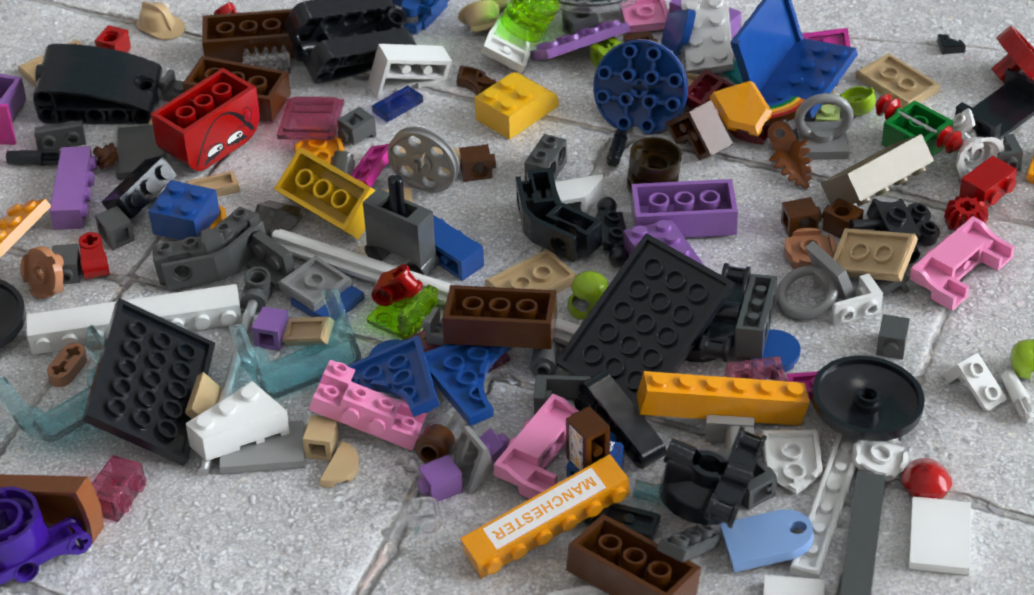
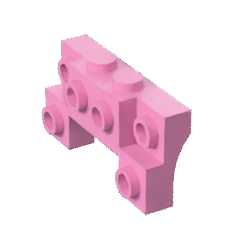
M973 216L950 236H946L937 247L930 249L925 257L911 267L910 280L930 290L931 300L952 311L968 297L969 286L959 280L980 262L999 271L1013 259L1015 246L996 236L983 221Z
M329 360L308 410L412 451L427 413L414 417L409 406L403 400H396L351 382L355 369L348 367L344 363Z
M552 394L533 418L525 422L518 436L510 440L507 449L494 463V476L518 486L519 494L529 499L558 483V475L545 469L566 445V418L575 412H579V410L569 404L565 398Z

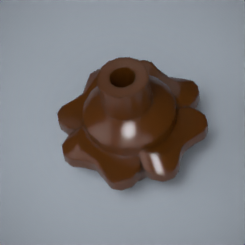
M113 143L105 145L104 148L96 146L93 150V155L97 156V166H99L100 170L114 167L116 161H118L117 148L114 147Z

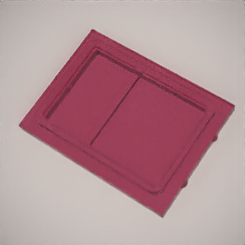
M305 96L288 98L277 132V139L335 140L338 129L337 119L341 117L344 99Z

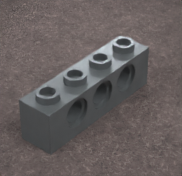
M751 274L736 325L735 356L746 359H762L776 306L777 276Z

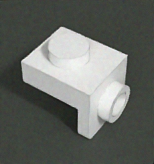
M969 108L952 119L953 133L960 131L963 141L977 137L976 131L972 129L975 126L973 113Z

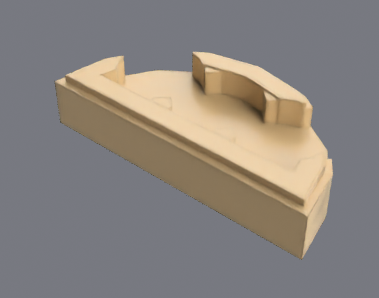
M344 441L341 442L320 478L321 487L332 488L337 483H342L346 480L350 482L358 474L360 467L357 450L351 444Z

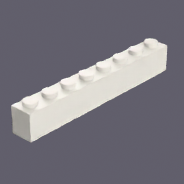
M237 284L125 300L189 331L239 325L242 323ZM116 302L26 314L27 338L31 354L61 351L65 346L73 343L81 344L84 347L103 345Z

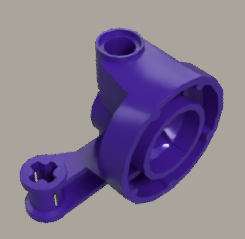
M0 487V585L14 578L20 583L29 582L38 574L40 564L58 555H80L90 548L92 538L87 532L82 530V523L78 518L68 517L47 528L37 500L30 492L17 487Z

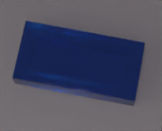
M407 85L372 105V112L388 123L423 102V95Z

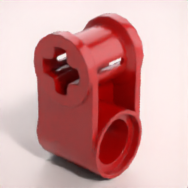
M87 232L81 235L78 243L84 279L88 280L110 275L101 236L95 232Z
M402 264L380 275L372 290L371 298L378 305L390 306L393 303L415 296L422 289L423 283L413 277L409 272L410 268L407 264Z

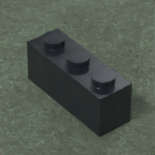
M164 155L145 159L102 201V204L106 210L118 206L129 219H132L177 174Z

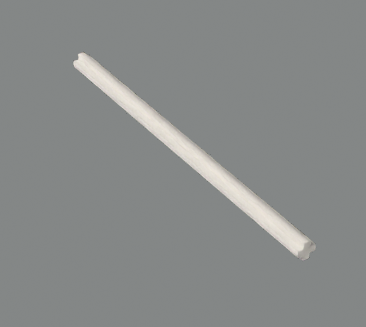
M283 229L275 230L272 234V239L289 250L293 257L308 261L317 256L342 273L369 282L377 283L383 272L398 267ZM409 270L416 280H420L423 283L422 289L415 297L445 306L449 287L453 284ZM557 318L553 341L566 346L580 325Z

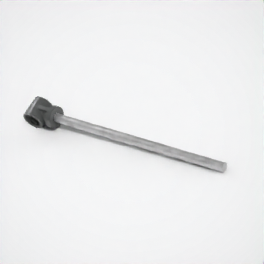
M264 267L250 268L244 274L245 285L240 303L246 310L218 403L232 395L255 313L260 312L262 307L266 306L267 300L272 296L270 272ZM201 458L198 472L201 475L209 474L212 460L206 461Z

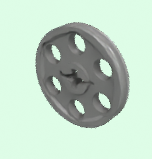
M416 126L406 127L397 132L389 143L387 155L392 169L396 174L402 176V180L415 189L430 193L442 192L448 189L458 176L459 160L456 152L442 136L432 130ZM411 136L417 137L421 144L414 142ZM396 146L403 147L406 153L400 152ZM433 147L440 148L443 154L437 153ZM404 166L410 167L413 170V173H410L407 170H405ZM440 167L447 168L450 174L444 173ZM426 176L431 177L435 183L429 182Z

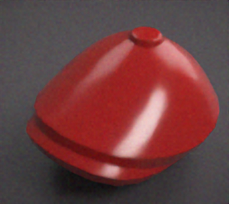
M929 458L913 460L905 467L901 475L902 484L911 498L914 496L943 499L952 487V478L946 468L936 460Z

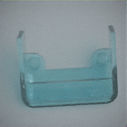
M338 288L321 290L330 315L327 317L335 321L327 345H311L270 361L269 355L264 348L251 345L244 324L228 326L244 368L254 383L271 398H280L319 382V377L323 376L329 360L346 365L361 360V352Z
M91 325L87 328L84 348L98 365L104 340L94 326ZM97 366L91 369L87 375L88 388L46 413L40 408L28 407L5 376L0 378V402L21 430L44 441L55 442L86 424L82 421Z

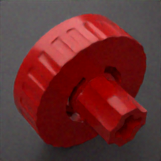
M1010 25L996 37L1008 54L991 69L1003 83L1008 68L1016 72L1023 70L1034 81V47L1014 26Z

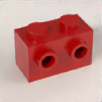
M992 156L961 179L959 197L965 198L966 195L969 198L977 197L978 201L985 202L986 208L995 205L1001 197L1014 190L1017 183L1015 180L1017 169Z

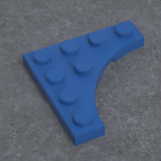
M418 335L347 365L355 369L351 382L376 392H384L400 398L409 406L414 417L428 413L440 406L423 345Z
M446 344L425 352L433 383L469 426L494 417V409L485 395L484 381L492 365L512 348Z

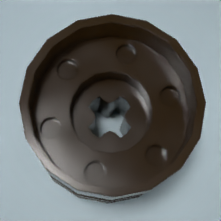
M659 137L642 138L636 141L630 150L626 184L629 193L631 194L632 184L678 182L682 160L680 148L672 141Z

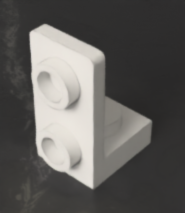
M870 274L859 276V286L856 289L857 297L833 304L831 317L833 325L881 313L883 292Z
M978 353L943 374L948 383L957 378L960 382L965 381L984 412H988L1007 400Z

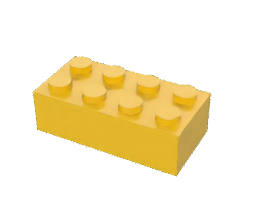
M299 147L274 187L275 191L357 240L360 239L365 231L363 202L375 190Z

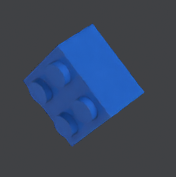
M170 180L148 211L152 233L177 240L201 236V230L210 228L220 213L216 189Z

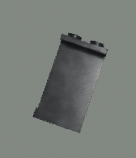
M1008 68L1002 87L975 107H971L963 102L956 106L955 116L969 108L973 113L975 126L972 129L976 131L977 137H994L1002 140L1004 135L1010 134L1034 116V81Z

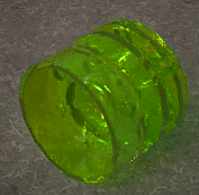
M511 0L506 5L500 20L505 29L515 37L532 43L539 42L544 38L549 29L550 22L554 20L555 14L559 11L560 3L558 0Z

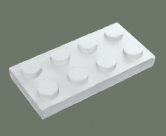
M681 0L682 10L691 9L696 11L691 37L688 45L685 44L687 73L700 75L705 69L712 73L734 70L733 50L730 44L732 39L728 0Z

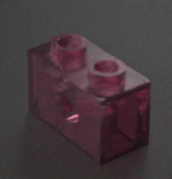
M112 455L94 479L92 485L99 499L103 518L119 522L124 513L130 510L132 502L146 486L147 479L142 463Z

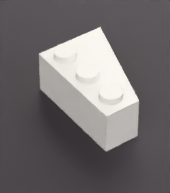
M378 44L368 84L377 99L384 97L385 93L397 91V93L405 92V88L417 85L420 88L447 80L452 60L443 46Z
M253 381L186 423L190 447L206 461L239 451V446L254 441L256 444L263 443L266 437L278 433L281 436L290 434L287 411Z

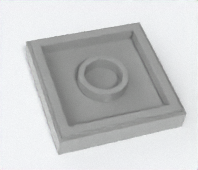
M314 256L278 282V287L281 291L314 312L352 285V280L349 276L317 256Z

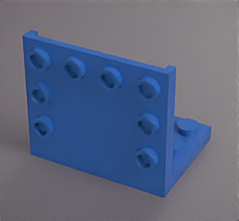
M762 0L730 42L743 83L747 81L755 83L766 103L783 100L788 95L806 100L817 94L831 93L858 56L857 50L854 47L803 38L792 0ZM822 104L810 108L805 117L812 119Z

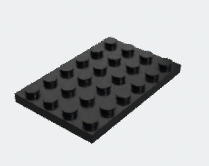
M645 233L555 362L557 366L573 376H587L591 378L601 371L607 372L639 411L636 394L643 372L676 373L736 287L735 283Z
M119 298L113 309L82 421L184 466L189 459L191 450L186 423L192 420L185 414L197 376L203 372L206 375L209 373L215 342Z

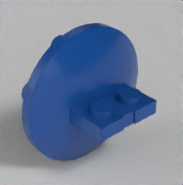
M637 39L615 46L602 58L594 75L593 93L601 115L614 128L627 130L633 126L640 128L645 135H652L666 129V122L682 113L688 96V80L682 63L671 50L651 40Z

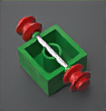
M885 94L876 101V114L878 116L884 115L886 120L883 125L882 146L888 147L893 143L922 134L932 157L944 148L948 154L960 148L963 142L962 134L960 131L953 133V120L915 100L901 109L900 99L895 98L892 100L891 94Z

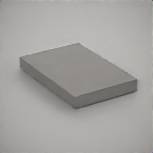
M303 420L288 422L290 434L281 436L278 433L266 437L263 443L256 444L254 441L239 446V451L221 456L220 473L229 474L305 468Z

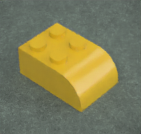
M517 72L507 75L474 97L476 120L508 139L513 138L559 106L558 96L554 92Z

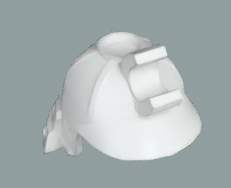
M973 137L964 140L956 153L955 166L960 179L990 157L995 156L997 158L999 152H1004L1005 149L1001 140L994 137Z

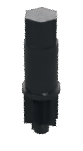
M59 149L7 151L6 163L20 165L40 164L41 166L58 165L61 151Z

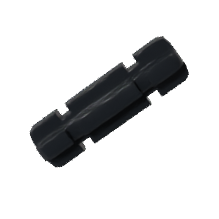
M617 129L614 133L606 157V163L609 166H618L620 163V158L628 138V132L625 129Z

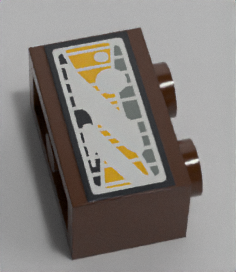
M588 406L566 418V458L579 471L610 454V426L591 407Z

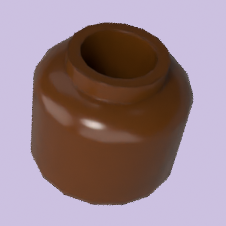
M429 425L416 440V454L424 463L451 455L456 444L455 437L443 425Z

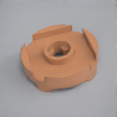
M816 228L798 229L793 232L789 239L788 237L786 238L784 255L791 263L793 269L812 265L805 246L814 241L833 258L836 251L834 238L829 234L828 237L822 235L821 230Z
M44 246L28 250V254L23 255L20 264L23 282H28L32 288L28 291L39 299L49 298L61 293L64 289L62 270L64 261L61 255L54 254L52 250Z

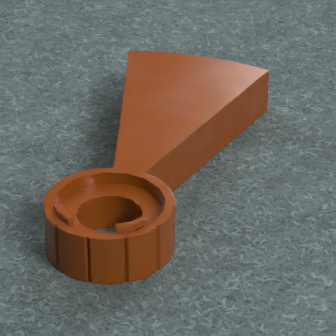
M0 474V487L25 489L36 498L45 524L53 526L65 518L76 517L82 523V530L91 536L92 544L104 528L101 505L88 476Z

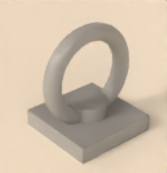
M822 93L809 97L797 108L795 113L797 141L808 140V143L802 148L810 149V152L803 158L810 157L811 160L849 159L846 131L853 122V109L846 99L835 94ZM822 103L835 104L841 108L844 114L842 121L805 122L804 117L810 108Z
M814 241L805 246L812 265L792 270L781 280L777 288L776 300L779 308L784 314L794 319L808 320L824 314L832 307L837 295L843 300L856 297L846 270ZM814 276L818 284L827 291L824 300L810 309H797L791 306L787 300V291L791 284L799 278Z

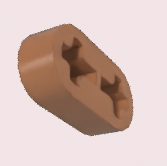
M77 343L69 344L56 356L47 369L51 385L64 387L73 381L87 363V355L83 345Z

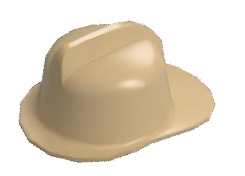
M479 0L470 3L460 10L458 19L461 23L468 25L474 33L489 31L499 19V14L507 7L509 0Z
M146 1L142 3L139 19L136 22L137 29L161 40L176 39L185 32L186 26L184 22L172 15L165 4L159 2L149 3Z

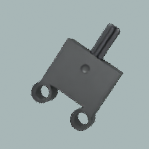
M399 174L395 176L390 175L388 178L389 192L378 188L363 202L367 240L365 253L368 257L383 261L391 252L410 260L407 263L410 271L428 276L439 265V258L435 249L433 211L405 200L402 176Z

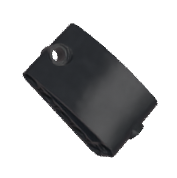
M392 0L303 1L294 6L284 23V28L293 43L292 50L295 59L303 61L315 84L335 81L371 71L378 44L417 45L408 28L404 27L407 21L406 14L396 8Z
M50 44L45 49L42 64L36 66V86L33 101L37 117L45 124H59L82 120L83 124H148L151 119V113L154 112L155 106L159 103L158 88L163 69L161 65L154 61L109 48L77 44Z

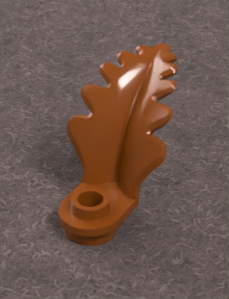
M776 121L768 129V138L775 150L769 161L778 160L774 168L785 167L781 174L784 176L789 173V181L796 180V186L801 185L804 189H807L809 181L812 179L807 174L812 171V168L806 166V164L811 162V158L803 157L810 152V149L802 147L808 143V140L797 141L789 124L784 121ZM779 128L785 132L782 138H778L775 135V131Z

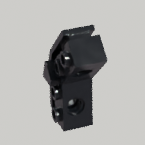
M552 168L528 170L527 181L521 182L520 176L515 177L516 201L523 233L531 242L572 262L577 260V253L588 258L602 245V221L559 201ZM561 245L567 246L565 249L560 248Z

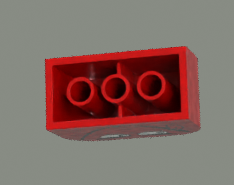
M224 68L151 113L154 137L158 148L196 171L209 168L249 141L254 135L260 119L256 86Z

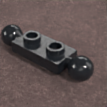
M603 197L597 203L598 211L596 214V218L602 221L603 251H609L608 259L610 263L620 267L623 266L629 257L627 250L624 248L623 230H626L622 212H616V201L611 197Z

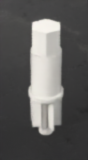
M1006 370L1001 374V378L1012 400L1013 407L1016 409L1021 421L1034 422V404L1031 397L1026 393L1015 371Z

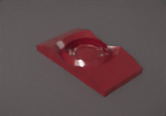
M705 69L688 87L686 104L690 109L710 101L709 97L713 92L734 85ZM770 125L763 126L759 136L750 135L748 131L740 129L729 131L736 139L763 145L768 139Z

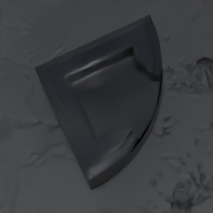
M947 34L937 35V43L942 54L965 53L966 46L960 39L956 41L949 38L950 35Z

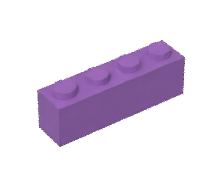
M91 146L61 147L50 207L54 230L84 229L85 218H89L88 202H92L91 186L95 184L93 171L97 170V158L92 156Z

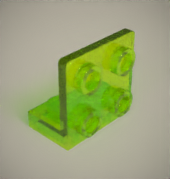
M428 284L421 292L410 299L401 300L390 306L379 305L366 317L367 323L403 340H408L422 329L425 316L429 315L434 307L439 308L437 288Z

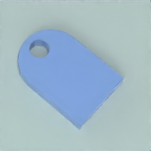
M776 510L737 519L734 521L732 529L727 527V523L720 524L721 533L734 573L798 558L811 548L814 541L811 521L807 516L795 510ZM796 529L805 530L803 533L800 534L792 533V531Z

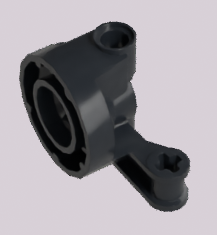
M724 263L721 275L733 281L736 287L685 359L686 361L709 362L722 359L723 362L728 363L730 351L735 343L736 325L751 276V266L739 268L729 266V263Z
M740 426L728 460L716 452L699 450L693 445L672 438L663 460L666 465L659 486V495L663 504L674 515L687 522L702 525L727 523V527L732 529L767 436L763 435L760 437L745 431V427Z

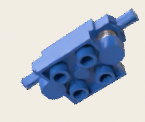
M449 0L392 1L394 5L401 7V10L407 16L404 27L408 28L411 34H418L421 30H426L448 7L447 2Z

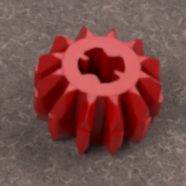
M966 195L965 198L956 196L955 200H949L944 212L945 223H947V228L956 231L973 216L986 224L989 214L988 209L985 207V202L978 201L977 197L969 198Z

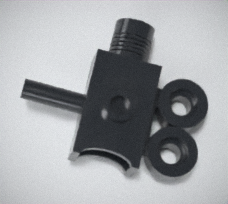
M873 199L866 213L869 219H850L849 221L850 229H874L875 231L915 234L918 240L908 264L916 262L920 257V252L917 248L918 242L928 246L934 245L940 236V229L934 222L929 221L931 213L928 208L921 203H913L906 207L903 199H899L896 202H883Z

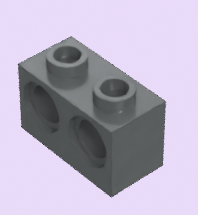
M543 134L524 162L525 181H527L528 170L552 168L555 180L567 163V139Z

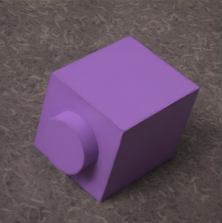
M262 307L252 327L255 347L276 351L281 350L284 344L281 341L289 320L288 310Z
M450 455L418 467V489L423 496L426 495L432 504L463 492L462 472Z

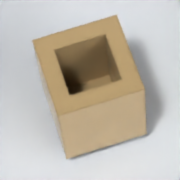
M311 415L303 436L305 458L331 461L340 440L338 421L325 416Z

